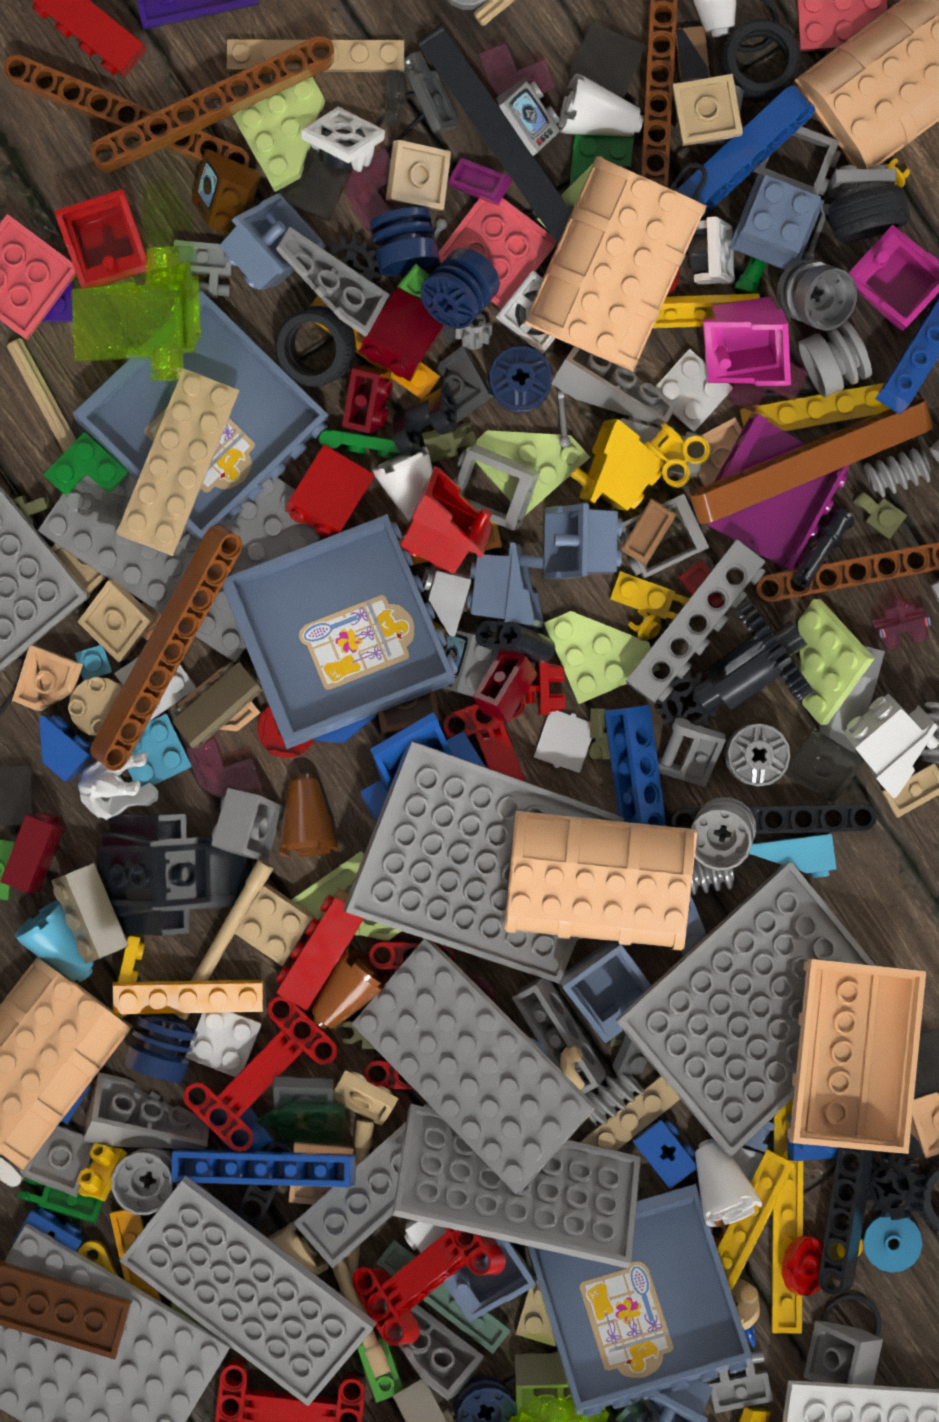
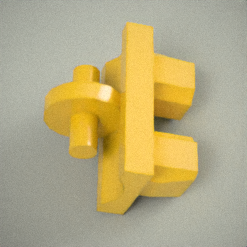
M95 1143L89 1153L93 1159L89 1169L85 1168L82 1170L77 1179L81 1185L78 1193L84 1197L89 1196L106 1201L112 1188L114 1170L126 1157L127 1153L120 1148Z

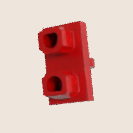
M548 661L536 663L537 685L534 686L533 681L528 689L526 704L535 703L534 692H537L538 715H550V712L565 709V693L549 694V682H564V666L548 664Z

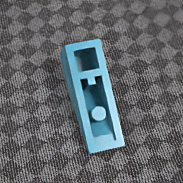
M830 833L752 843L749 854L781 865L791 861L799 871L811 873L812 878L830 876L829 870H837L833 839Z

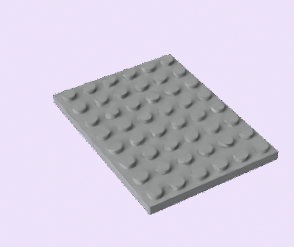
M128 474L108 495L91 478L86 476L67 497L62 494L37 531L109 580H116L130 594L162 614L200 543L184 529L174 556L117 535V530L137 481ZM270 477L262 485L265 489L253 501L250 498L241 505L244 508L243 511L233 521L227 519L222 524V526L240 536L243 542L242 550L228 576L308 546L321 539V536L315 532L314 528L306 523L300 524L290 518L289 513L285 512L295 489L279 478L273 480ZM221 587L195 637L236 664L245 651L246 645L224 590Z
M410 741L402 755L343 910L347 913L560 984L559 981L562 979L578 937L570 936V939L558 938V935L523 931L508 933L507 930H504L516 811L620 822H623L625 818Z
M791 861L786 862L615 1019L723 1151L731 1157L794 1098L795 1087L792 1086V1078L797 1068L801 1025H798L799 1012H802L806 978V971L803 970L804 961L816 959L876 966Z
M29 1224L24 1226L4 1261L133 1301L115 1360L0 1325L1 1410L22 1422H186L230 1349V1345L208 1329Z

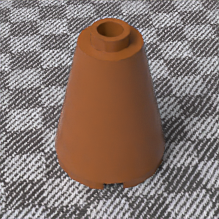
M311 774L294 776V780L288 784L279 854L290 857V851H297L299 857L329 854L331 849L337 851V838L319 781L312 779Z
M347 946L326 979L311 1009L314 1015L312 1017L313 1021L323 1029L327 1027L334 1029L383 991L382 988L386 987L385 984L389 981V978L386 974L381 978L377 974L379 968L372 965L366 955L354 948L349 952Z

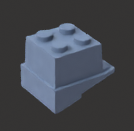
M758 174L729 248L786 270L789 265L802 258L824 200H821V197L768 175L761 176Z
M280 193L235 216L231 221L236 227L219 245L225 252L224 257L233 266H238L245 274L243 276L245 281L252 288H257L258 290L278 286L295 271L276 250L289 227L323 250L327 247Z
M589 503L544 508L543 557H545L543 579L571 580L588 575L617 572V566H621L622 551L617 548V536L621 537L622 519H618V511L589 509Z
M509 542V556L483 555L480 558L477 555V561H472L471 579H475L474 590L469 591L467 607L471 609V614L479 617L505 620V622H514L522 626L543 628L544 622L539 594L533 592L529 567L543 569L545 557L527 555L525 547L513 542Z
M609 940L564 972V978L559 981L604 1043H607L623 1031L615 1019L652 986L622 944H618V941Z
M473 1235L469 1237L471 1242L473 1240ZM495 1239L506 1258V1264L501 1273L497 1275H475L465 1265L444 1282L469 1322L503 1303L509 1302L537 1285L536 1278L512 1242ZM486 1255L485 1265L488 1267L489 1259Z
M699 1378L689 1381V1386L680 1390L672 1391L671 1387L659 1390L660 1395L649 1399V1401L660 1415L658 1422H707L708 1418L702 1414L713 1387L707 1385L706 1382H701ZM642 1396L630 1399L631 1404L621 1407L615 1420L618 1422H632L635 1414L646 1406L639 1402L640 1399H643Z

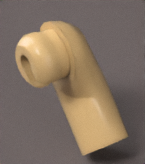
M576 1046L570 1049L565 1048L561 1053L560 1070L581 1090L585 1083L575 1070V1063L581 1061L582 1053Z

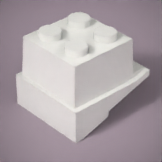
M890 694L877 698L870 705V710L862 717L854 718L847 725V730L843 732L863 757L862 761L874 777L893 798L899 795L915 771L912 766L924 747L927 746L932 750L939 744V741L933 735L938 726L918 705L913 712L908 714Z

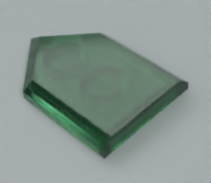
M288 1101L256 1119L257 1124L264 1128L271 1127L278 1132L279 1137L286 1141L345 1143L346 1139L345 1103Z

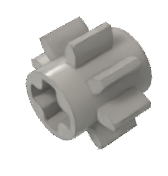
M479 314L468 327L456 329L455 339H462L463 347L472 350L479 349L483 344H489V339L492 335V323H486L485 316Z

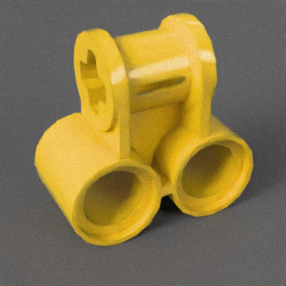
M663 422L661 424L662 429L650 442L646 441L644 445L659 459L666 462L662 469L663 479L672 487H682L690 479V470L687 464L700 465L706 462L710 456L709 444L700 436L689 437L684 442V439ZM696 442L703 444L705 447L703 456L697 459L688 455L689 446ZM674 465H680L684 468V477L680 481H672L668 478V470Z

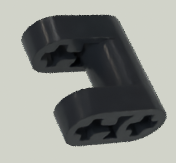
M442 387L393 416V441L399 452L404 456L420 448L421 430L432 424L440 435H444L456 428L457 405L453 395L447 388Z
M485 621L479 625L475 633V639L479 646L492 651L516 652L527 656L530 662L545 663L555 653V643L551 638L514 622ZM493 632H494V633L499 634V638H496V637H489V638H488V635H489V634H493Z

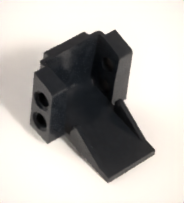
M186 814L116 815L109 818V830L102 832V846H96L97 871L123 934L167 936L190 934L189 910L233 907L252 871V859L212 846V836L187 837Z

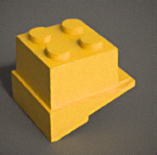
M619 419L605 420L601 425L591 451L595 456L588 474L579 467H576L570 476L583 486L579 495V499L582 502L595 503L600 497L614 508L628 511L630 507L635 509L644 498L642 492L648 484L653 485L662 475L660 468L664 462L639 441V435Z

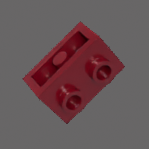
M365 364L352 368L342 427L366 433L382 429L388 417V410L385 409L387 397L391 395L393 389V380H390L392 372L390 370Z
M500 651L474 693L473 698L484 714L509 723L536 678L537 672L527 656L516 652Z

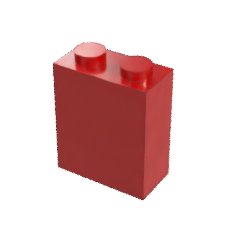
M323 445L290 498L285 512L289 513L290 518L300 524L306 523L314 528L315 532L325 539L341 533L369 489L375 475Z

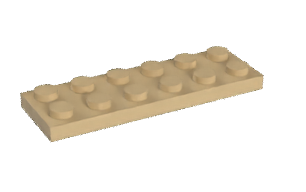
M183 368L117 530V535L174 556L239 395L238 389Z

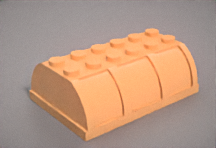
M900 0L793 80V84L815 106L814 114L829 136L839 141L837 147L849 165L856 166L857 169H869L871 166L880 165L939 121V0Z
M596 156L524 324L633 372L707 205Z
M516 811L504 930H507L508 933L523 931L558 935V938L570 939L571 936L618 941V944L623 945L638 943L672 947V950L682 951L685 946L697 829Z
M39 957L34 960L0 1004V1154L21 1170H24L133 1028L122 1017L119 1018L113 1014V1011L74 981L68 980Z
M807 959V961H804L803 968L806 971L802 1012H799L798 1025H801L797 1068L792 1078V1086L795 1088L791 1127L787 1128L789 1142L908 1154L926 971Z

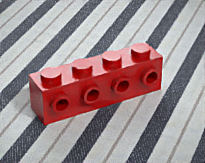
M30 0L33 4L31 9L44 20L47 17L51 18L57 23L54 28L67 39L72 35L80 42L77 46L89 57H92L93 54L102 60L100 65L113 76L118 73L125 78L146 52L142 42L90 0Z
M339 887L333 896L330 894L326 896L320 907V910L323 911L322 915L318 920L316 918L311 920L305 931L308 937L304 944L301 942L297 943L290 956L294 960L289 967L284 965L276 978V981L279 982L276 993L305 1010H308L365 919L343 910L349 893Z

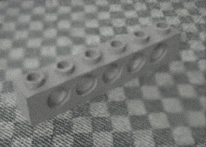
M736 540L628 677L626 683L651 703L655 704L658 699L664 702L674 689L670 686L676 676L680 679L683 678L692 666L688 662L694 653L700 656L710 643L707 636L713 629L719 632L729 619L725 615L731 606L736 608L747 596L743 592L750 582L756 585L766 572L762 569L765 560L739 540ZM730 570L740 571L743 581L738 585L730 584L726 579L727 572ZM713 593L721 594L725 600L724 605L720 608L711 607L708 603L709 595ZM695 616L702 617L706 621V628L701 632L693 631L689 626L691 618ZM675 640L685 641L688 651L684 655H675L671 650L672 642ZM658 663L666 664L670 670L669 675L664 679L656 678L652 673L654 665Z

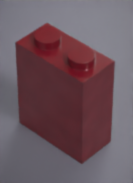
M397 287L375 320L368 335L364 337L359 352L370 361L379 363L389 369L394 375L410 382L438 340L445 325L439 323L428 313L420 299Z
M36 811L35 815H25L1 877V883L26 893L40 892L66 826L58 823V816L44 811L43 813Z

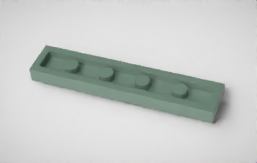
M393 1238L376 1260V1264L394 1276L417 1255L396 1238ZM444 1283L423 1299L492 1354L511 1331L508 1325L490 1311L469 1322Z

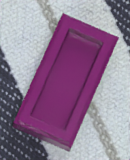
M460 158L447 184L453 189L499 206L512 179L509 175Z

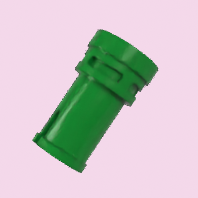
M750 257L744 273L740 275L739 280L734 286V290L740 294H757L758 287L760 286L759 280L767 263Z

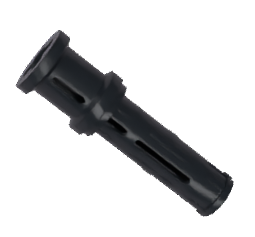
M835 507L830 511L829 520L818 530L817 541L797 572L792 576L797 585L804 579L801 587H809L831 550L840 546L843 541V534L855 523L854 517L847 510Z

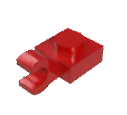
M701 559L678 579L693 596L712 571ZM713 593L708 597V603L713 608H720L725 603L718 593Z

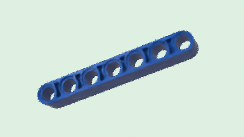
M794 85L785 89L742 129V136L733 137L703 165L707 172V181L695 199L707 205L703 217L812 117L815 112V106L797 86ZM700 169L696 171L676 192L691 198L703 179L702 171Z

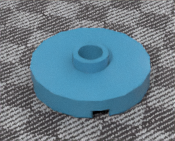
M881 1214L866 1226L862 1238L863 1250L869 1261L878 1269L890 1273L904 1271L911 1267L919 1258L923 1245L921 1233L912 1220L909 1218L891 1220V1217L882 1218ZM897 1239L898 1245L896 1247H888L889 1240Z

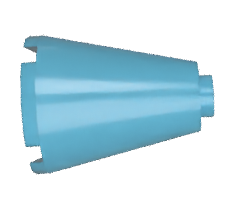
M56 899L39 910L40 914L33 920L30 917L17 930L15 937L19 943L71 982L75 980L81 982L93 972L91 967L94 962L85 964L83 957L78 953L77 942L73 932L66 924L65 913L61 903Z

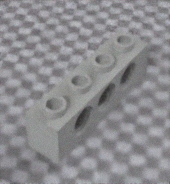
M539 977L522 986L512 999L536 1038L544 1045L549 1059L560 1069L562 1051L565 1048L578 1047L582 1053V1059L580 1062L575 1063V1070L585 1083L581 1091L585 1094L598 1087L606 1077L607 1072L550 980Z

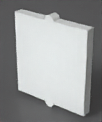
M559 711L550 712L534 758L552 763L555 768L561 766L580 773L592 739L590 738V722L577 718L574 713L568 715Z

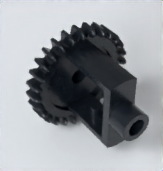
M748 598L735 608V613L741 619L742 624L746 625L747 631L752 632V637L707 667L705 671L709 678L692 689L708 714L724 703L732 710L778 677L786 681L785 685L790 688V692L793 693L795 699L803 700L815 691L791 656L807 646V643L791 620L773 632Z

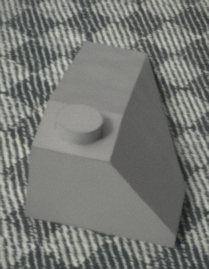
M289 227L276 250L340 320L366 337L390 294Z
M576 346L573 347L551 383L563 393L570 395L576 400L627 416L637 417L640 420L659 426L663 422L667 423L676 409L654 385L644 383L635 375L636 368L632 372Z
M866 646L864 647L875 659L828 725L819 724L821 759L851 766L856 749L843 732L847 730V725L854 718L862 717L868 712L885 651Z
M98 1072L86 1116L83 1141L111 1147L206 1150L209 1126L196 1114L180 1106L173 1107L159 1100L160 1096L154 1092L148 1094L136 1088V1083L129 1079Z
M385 1300V1303H384L385 1310H387V1302H386V1300ZM415 1305L410 1310L420 1327L419 1337L414 1343L399 1345V1347L422 1380L446 1400H450L459 1394L478 1372L484 1356L419 1305ZM400 1326V1328H399L400 1336L402 1335V1328H401V1326Z

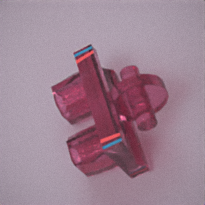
M900 598L893 599V608L884 610L885 618L872 621L873 629L881 639L886 650L901 646L899 633L909 631L912 642L927 640V626L932 625L931 618L926 614L924 608L915 610L913 603L903 605Z

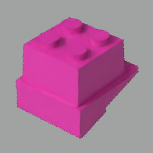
M894 225L885 232L848 273L854 279L857 292L901 331L907 328L939 293V260L931 253H927Z
M772 297L712 306L713 319H703L708 383H755V386L791 385L788 322L783 309H777Z

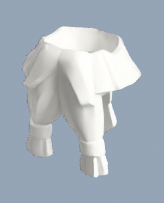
M147 752L136 755L132 754L125 766L117 771L107 769L98 761L90 764L82 771L78 788L81 802L91 813L107 820L122 813L127 807L136 805L150 806L153 802H157L159 792L151 783L140 787V781L128 783L124 782L120 776L126 769L144 766L147 762Z

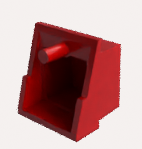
M123 189L54 211L83 292L151 270L127 194Z
M435 466L422 488L401 547L405 548L409 554L415 557H422L432 562L437 569L454 574L469 550L480 558L484 555L493 525L489 521L492 513L486 508H482L479 512L460 494L461 488L445 472Z

